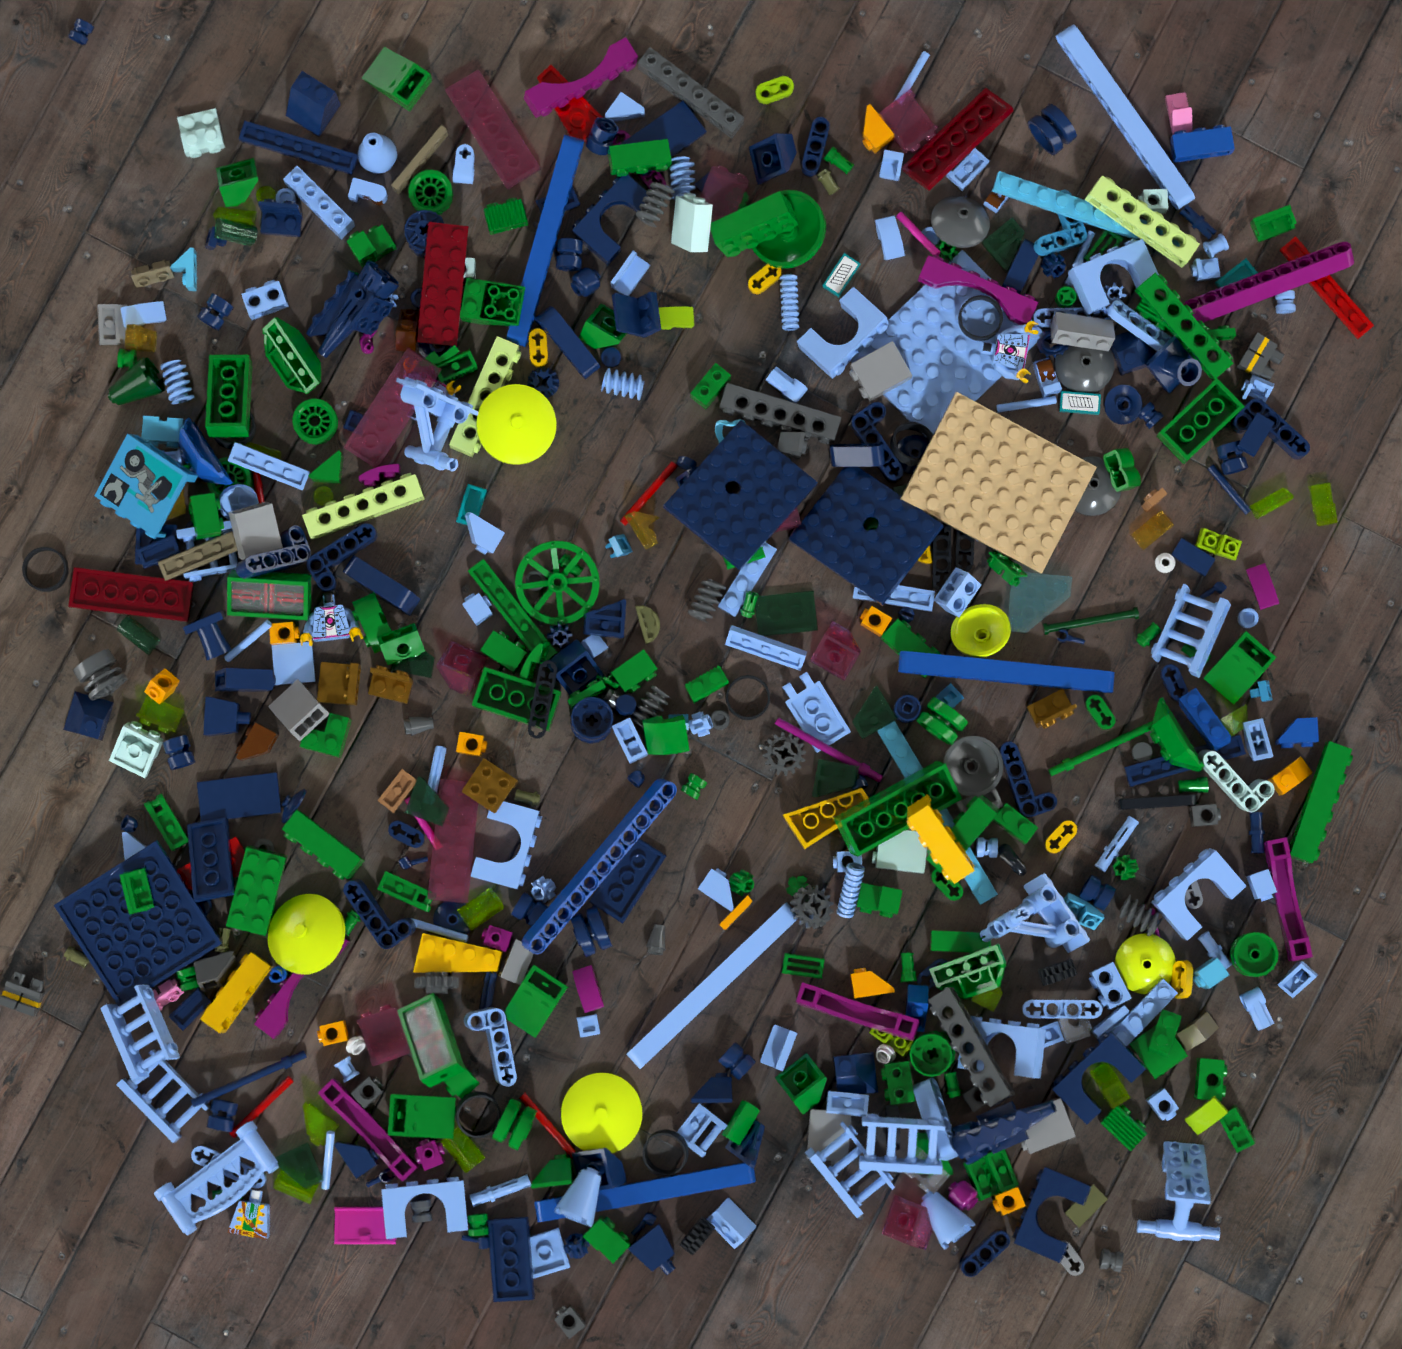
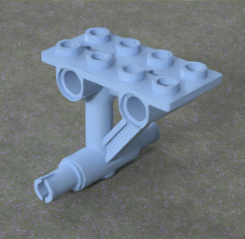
M405 377L404 380L397 378L396 382L403 385L400 394L402 401L414 405L422 446L419 447L407 446L404 451L405 456L414 459L418 464L430 465L437 470L448 469L455 471L458 467V461L441 452L450 428H453L455 423L465 422L469 414L477 416L479 412L473 409V405L464 401H458V398L452 395L443 394V391L437 388L428 387L422 381ZM428 412L438 417L434 433H432Z
M1045 873L1023 886L1029 896L1024 898L1022 904L991 921L987 928L980 932V938L986 936L982 939L984 942H988L993 938L998 939L1009 932L1045 937V942L1049 947L1057 948L1063 945L1068 953L1090 941L1086 931L1076 920L1074 913L1070 911L1063 897L1058 893L1051 879ZM1038 913L1045 925L1025 922L1023 920L1028 919L1031 914Z
M1164 1141L1162 1171L1166 1172L1167 1177L1165 1199L1175 1201L1174 1219H1158L1156 1222L1138 1219L1137 1233L1155 1234L1159 1238H1170L1176 1241H1199L1201 1238L1219 1241L1220 1227H1206L1197 1222H1188L1190 1209L1194 1203L1210 1204L1211 1201L1204 1145Z

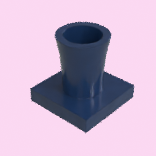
M1173 336L1145 363L1146 367L1168 393H1171L1180 383L1184 386L1194 385L1202 374L1201 364L1196 359H1192L1178 339Z
M224 610L183 627L186 635L197 631L204 649L206 661L232 650L217 624V621L226 617Z

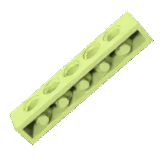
M1101 176L1085 198L1091 205L1140 239H1143L1144 242L1181 268L1188 263L1200 245L1195 237L1182 232L1175 223H1169L1161 213L1149 209L1145 202L1132 197L1128 190L1119 188L1109 177ZM1107 194L1113 195L1114 201H1110L1107 198ZM1123 205H1127L1131 212H1126ZM1139 217H1144L1147 221V224H1143L1140 221ZM1156 228H1160L1163 231V235H1159L1156 232ZM1172 239H1175L1179 242V247H1176L1172 243Z
M498 336L496 337L468 401L469 404L473 405L474 410L479 411L483 403L481 400L483 394H490L494 390L503 387L506 380L510 381L514 371L512 366L514 362L518 363L521 356L519 345ZM501 357L508 359L507 364L504 366L497 364L498 359ZM493 375L500 377L499 382L496 384L489 382L490 377ZM469 414L465 422L458 423L449 444L450 448L473 457L474 453H478L481 448L476 430V420L473 418V414ZM467 430H475L476 435L473 438H467L465 436Z
M407 473L400 476V480L394 482L388 480L381 483V487L375 489L374 487H369L362 490L363 493L359 495L349 494L343 497L344 500L336 502L334 500L327 502L323 508L317 509V507L306 510V514L302 516L310 538L315 540L424 500L425 498L416 474ZM397 488H406V493L403 496H397ZM380 494L387 495V500L384 503L377 502V497ZM361 501L368 502V507L365 510L358 509V504ZM342 508H349V514L346 517L339 515ZM323 515H330L331 518L328 523H321L320 519Z

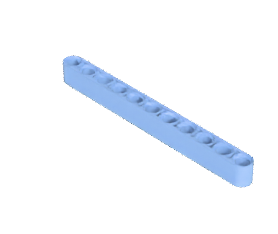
M1072 24L1057 34L1056 39L1154 180L1161 189H1167L1168 199L1174 208L1179 210L1194 200L1195 196L1191 188L1078 28Z
M787 902L626 1054L639 1069L652 1059L797 920L793 919L796 914L795 912H790L792 907Z

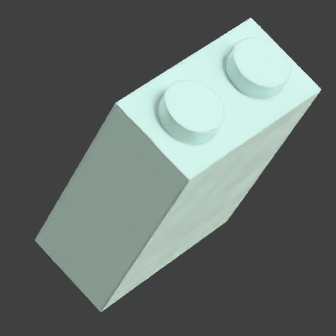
M692 193L676 196L671 243L689 252H708L713 205L706 202L705 198L696 197Z
M905 830L878 845L877 852L873 851L872 863L878 869L924 874L927 847L924 848L918 839L920 835L917 831Z

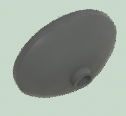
M950 196L942 199L934 207L931 215V225L935 234L945 243L954 247L968 248L978 245L986 238L990 228V219L984 207L977 201L964 196Z
M1068 345V350H1065L1063 355H1056L1055 372L1061 384L1068 390L1092 394L1104 388L1112 378L1114 357L1111 350L1103 351ZM1088 359L1090 364L1084 365L1083 360Z
M1094 456L1081 458L1097 467L1090 482L1095 481L1097 487H1092L1089 482L1075 511L1086 516L1104 514L1116 505L1121 491L1117 492L1113 488L1110 472L1106 469L1103 458Z
M979 736L963 737L955 741L948 748L944 756L943 763L946 764L959 793L962 795H984L994 789L1001 779L1003 773L1002 756L998 748L986 738ZM970 762L973 764L972 770H969L967 768V765Z

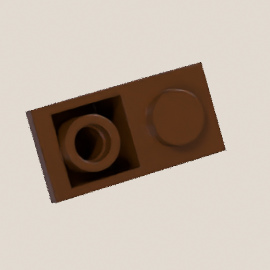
M401 309L396 327V351L416 352L419 310Z
M257 723L254 726L250 725L245 734L247 738L244 744L240 743L236 750V754H238L236 758L245 761L270 753L279 735Z

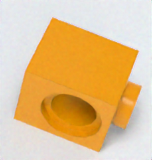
M871 606L869 610L865 608L860 616L862 620L860 625L881 637L892 618ZM873 615L879 617L880 623L878 625L870 624L869 617Z
M294 622L272 623V627L269 628L271 645L297 643V639L300 638L299 626L296 627ZM283 629L290 630L288 638L282 639L280 637V632Z
M164 668L150 680L144 692L160 705L174 693L180 680Z
M459 732L456 752L481 757L482 753H486L487 741H484L485 737L482 735ZM469 740H477L478 746L475 750L467 748Z
M345 1020L319 1026L320 1030L317 1031L319 1042H323V1046L349 1040ZM330 1028H335L338 1032L334 1040L330 1039L327 1035Z
M1017 1186L994 1195L995 1200L992 1201L996 1212L1000 1211L1002 1215L1025 1207ZM1005 1196L1013 1198V1203L1009 1207L1003 1206L1002 1200Z

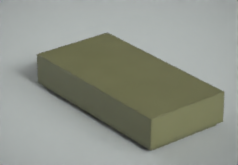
M1094 1184L1091 1185L1092 1188L1085 1206L1074 1202L1064 1212L1078 1228L1108 1200Z

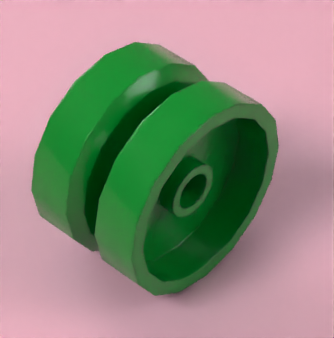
M932 697L927 704V708L932 714L922 711L916 721L937 739L948 745H953L958 738L957 733L953 729L963 731L968 721L949 705Z
M1250 932L1242 934L1234 940L1230 947L1229 958L1232 966L1240 974L1249 977H1260L1267 975L1274 969L1278 962L1279 953L1271 937L1264 933ZM1253 951H1256L1257 953L1254 956L1255 958H1253L1251 955Z
M511 1098L492 1139L502 1143L508 1134L511 1133L508 1147L518 1151L533 1126L532 1122L537 1110L527 1106L521 1116H519L521 1102Z

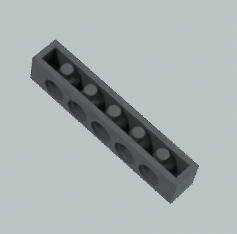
M651 47L638 61V69L677 99L684 101L688 107L731 139L743 126L744 117Z
M730 383L726 384L720 403V409L727 415L734 416V413L742 415L744 420L753 421L755 419L761 421V424L767 427H772V425L778 426L784 432L805 433L804 438H818V442L828 445L830 442L834 443L842 418ZM739 399H744L747 402V406L740 408L736 405V402ZM758 405H763L766 407V412L762 414L757 413L755 408ZM776 411H783L786 416L783 419H777L774 413ZM800 416L805 422L802 425H796L793 419ZM815 422H820L824 428L821 431H816L812 425Z
M948 987L930 998L929 1002L931 1005H929L931 1012L940 1019L939 1025L945 1034L948 1033L951 1039L949 1041L954 1051L959 1052L962 1066L969 1070L972 1075L970 1079L973 1085L979 1087L982 1093L980 1094L982 1101L986 1105L994 1107L1015 1094L954 987ZM948 1007L953 1009V1016L951 1018L946 1016V1009ZM959 1024L964 1029L961 1036L956 1033V1027ZM969 1042L974 1046L972 1053H968L966 1050V1045ZM979 1060L984 1063V1069L981 1072L976 1068V1063ZM989 1078H992L995 1083L992 1089H989L986 1085Z

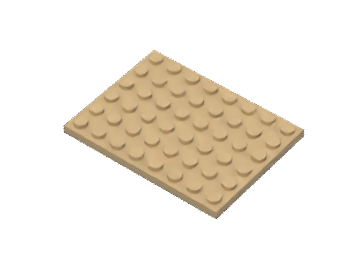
M955 392L900 499L1042 574L1097 467L968 397Z

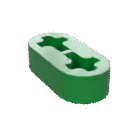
M1098 695L1088 697L1085 701V708L1094 722L1102 730L1111 729L1115 724V717L1104 700ZM1091 699H1093V701H1099V704L1097 706L1100 712H1098L1095 707L1092 709L1090 708L1089 705L1091 704ZM1100 713H1102L1105 718L1110 717L1111 720L1109 721V726L1107 724H1101L1103 718L1101 717Z
M937 868L933 870L931 880L945 897L952 901L960 899L963 895L962 886L958 882L954 884L951 879L947 880L945 876L943 878L947 881L946 884L941 880L937 882L935 880L937 877L935 873L941 872ZM948 884L952 888L958 887L957 893L959 895L957 897L949 895L951 891L947 887Z

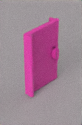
M334 1207V1244H396V1238L386 1239L383 1207Z

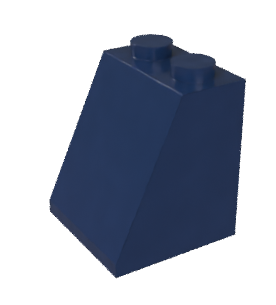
M301 71L291 86L286 117L320 137L341 104L334 90Z

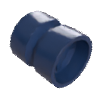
M604 117L596 118L591 132L586 139V147L595 154L607 155L609 146H612L619 127L610 119Z
M562 238L557 241V252L560 255L556 257V269L570 272L581 270L582 259L579 255L582 254L583 241L571 238Z
M212 293L206 302L207 307H203L197 317L208 326L219 331L225 322L223 318L228 317L234 307ZM213 310L219 315L215 317L210 312Z
M1240 441L1227 443L1216 448L1218 458L1223 461L1220 464L1223 475L1234 474L1249 468L1246 457L1242 456L1244 451L1237 448ZM1236 454L1234 458L1228 459L1227 457L1228 455Z
M912 695L900 697L893 708L894 716L902 723L914 721L921 711L920 702Z
M187 735L175 737L162 743L165 754L169 755L167 760L170 770L180 769L196 763L193 752L189 751L191 745Z
M1090 875L1078 897L1086 902L1092 901L1093 906L1104 911L1115 894L1116 888L1107 883L1102 885L1100 879Z
M524 892L511 915L519 920L525 919L526 924L532 927L549 906L540 901L534 902V898Z
M735 1042L718 1061L725 1068H731L730 1073L737 1080H740L756 1061L749 1054L744 1055V1049Z
M212 1099L210 1110L213 1113L209 1115L206 1127L233 1132L235 1121L232 1117L237 1114L238 1103ZM219 1110L227 1112V1116L218 1115Z

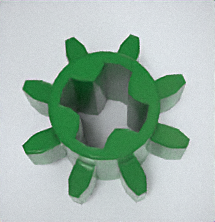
M940 240L941 245L935 244L940 250L938 256L952 262V255L956 256L959 253L954 250L957 247ZM944 247L950 249L949 254L946 251L943 252Z
M1130 855L1116 857V862L1113 865L1115 876H1121V880L1135 878V873L1139 870L1136 863L1137 860L1130 859Z
M743 869L740 870V873H733L729 880L732 886L730 890L740 896L751 892L754 887L753 875Z

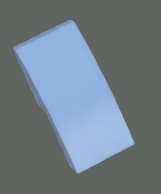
M895 216L876 219L875 225L878 239L881 240L884 260L905 256Z
M163 301L120 308L124 328L167 321Z

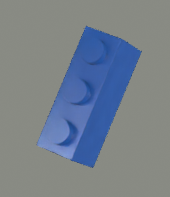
M1217 125L1209 130L1197 128L1194 129V132L1188 133L1185 130L1177 131L1169 140L1173 163L1231 155L1235 150L1231 126L1225 127V125Z
M1196 688L1179 698V707L1212 751L1216 752L1231 742L1230 733Z

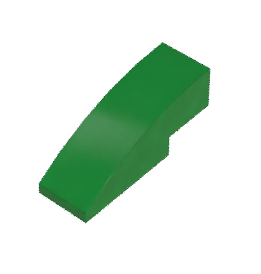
M931 930L930 951L972 953L991 946V940L984 942L982 939L986 936L980 938V932Z

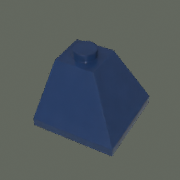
M776 133L749 147L757 184L761 185L789 171L797 154L792 134Z
M1130 331L1116 335L1111 346V351L1121 376L1145 368V363L1155 354L1151 346Z
M75 691L63 730L103 741L114 702L101 698L92 701L87 694Z
M873 1052L833 1056L837 1092L853 1094L878 1093Z
M715 1073V1077H710L691 1097V1103H732V1076L728 1077V1073Z
M607 1148L572 1153L577 1176L582 1169L587 1170V1167L599 1171L598 1175L601 1176L599 1190L613 1189L627 1182L623 1163Z

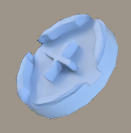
M231 485L219 495L220 513L228 520H230L228 512L259 503L257 493L247 485Z

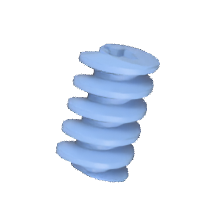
M689 157L671 158L672 166L670 171L672 174L670 178L673 180L671 187L675 191L674 194L671 193L673 195L671 199L676 200V196H684V193H690L691 190L695 189V186L690 185V183L695 182V178L690 177V175L695 174V171L689 169L695 166V163L689 162Z
M181 360L169 361L160 366L161 370L165 371L162 376L166 378L165 385L169 386L166 391L170 393L168 398L170 401H173L171 404L185 403L194 398V395H188V392L193 389L192 387H186L190 380H184V377L189 374L188 372H182L186 365L180 364Z
M608 368L604 374L601 392L604 387H606V393L608 394L613 389L614 395H618L621 390L622 397H625L629 392L630 399H633L635 394H637V399L640 400L644 381H642L641 375L634 379V373H631L629 378H627L626 371L619 376L617 369L611 374V370Z

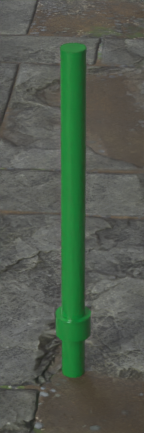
M1152 721L1078 756L1062 760V763L1048 769L1050 776L1052 777L1064 770L1067 772L1074 769L1075 765L1150 731Z

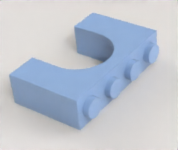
M1135 239L1129 240L1124 243V247H1112L1107 250L1105 255L1101 256L1098 253L1091 256L1088 262L1084 263L1081 260L1072 265L1073 268L1067 273L1087 316L1104 309L1110 304L1100 281V273L1105 265L1118 264L1124 267L1131 275L1136 288L1155 272L1159 275L1143 239L1138 241Z
M854 287L839 300L842 309L855 319L859 325L857 334L851 341L842 345H833L826 342L812 328L797 340L799 349L832 379L836 375H840L850 361H855L859 353L864 348H868L873 343L874 338L878 334L884 333L889 325L887 317Z
M503 802L496 813L489 810L488 819L509 824L518 831L521 838V847L518 854L512 860L504 863L476 857L471 877L517 890L519 886L523 887L526 878L523 871L525 866L529 867L532 856L528 855L530 847L534 848L537 838L534 835L535 828H539L542 821V816H539L540 812L508 802Z
M1211 848L1203 850L1194 863H1189L1183 869L1184 872L1179 877L1176 876L1168 883L1169 886L1165 890L1157 892L1154 895V900L1151 901L1153 906L1179 936L1187 941L1202 928L1185 905L1186 890L1194 881L1202 878L1210 879L1223 895L1231 900L1246 887L1244 882L1219 853Z
M971 1016L987 1045L995 1035L1000 1033L1007 1034L1014 1041L1016 1046L1015 1076L1041 1079L1046 1029H1039V1024L1027 1023V1027L1020 1026V1022L1008 1021V1025L1001 1024L1000 1019L989 1018V1022H983V1017ZM971 1042L966 1045L968 1053H972L974 1050ZM959 1054L957 1068L965 1069L960 1062L961 1056ZM981 1060L976 1063V1068L979 1071L984 1069V1063Z
M449 1177L447 1182H439V1179L426 1180L427 1184L418 1185V1181L406 1182V1186L398 1187V1183L386 1184V1188L382 1189L386 1239L407 1237L405 1208L414 1196L422 1193L433 1194L443 1202L446 1211L447 1232L468 1230L464 1181L459 1180V1177Z

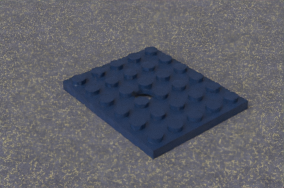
M740 420L668 499L663 508L738 570H741L816 487L818 482ZM730 481H735L739 483L741 490L738 494H729L725 489V485Z
M844 467L789 537V541L883 606L944 526L921 509L901 500L899 494L859 467ZM874 517L878 519L879 525L877 529L867 531L864 528V522L868 518Z

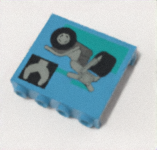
M127 434L94 496L101 500L100 503L103 506L116 510V515L129 519L130 524L134 527L144 529L147 536L156 539V537L165 538L166 534L161 531V528L186 482H195L198 475L139 435Z

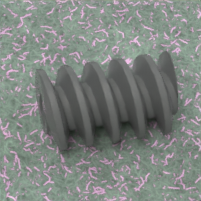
M651 183L650 188L652 190H647L646 194L648 197L643 198L645 204L639 205L641 211H636L635 215L643 223L651 227H657L653 221L660 222L657 214H664L660 208H667L668 205L664 200L670 201L671 198L667 194H674L675 191L664 184Z
M706 578L708 581H701V585L704 588H698L697 590L701 595H695L694 597L697 602L691 603L695 610H688V614L708 623L706 618H713L709 611H716L712 604H719L715 597H722L723 595L719 592V589H726V587Z
M653 685L650 686L653 693L646 692L645 695L648 699L641 698L640 701L643 706L637 704L636 709L638 712L634 711L631 714L633 719H630L642 728V720L659 716L656 711H664L661 704H669L666 698L670 697Z
M1129 895L1120 909L1119 918L1122 919L1127 916L1126 923L1134 920V928L1141 925L1140 932L1148 929L1147 936H1151L1155 933L1164 917L1159 920L1158 912L1151 915V907L1145 911L1144 903L1138 907V899L1131 902V895Z

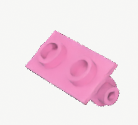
M175 978L169 979L158 987L161 991L159 995L155 989L153 990L154 998L160 1011L165 1005L176 1001L184 993V991L181 992V988L178 986L179 984Z

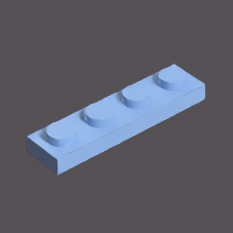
M234 442L227 460L302 491L310 474L308 470L237 442Z
M766 542L762 546L765 558L747 563L740 570L718 605L720 609L733 617H736L742 607L746 591H752L777 551L776 548Z
M898 585L884 604L932 612L935 591ZM854 586L853 599L876 602Z
M731 625L725 643L727 646L801 671L807 654L805 650Z
M1162 978L1112 1032L1128 1046L1178 992Z

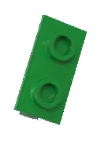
M998 551L989 552L991 557L987 560L988 566L998 575L1004 570L1002 578L1011 586H1018L1020 583L1019 578L1028 576L1023 571V568L1019 564L1012 562L1008 556Z

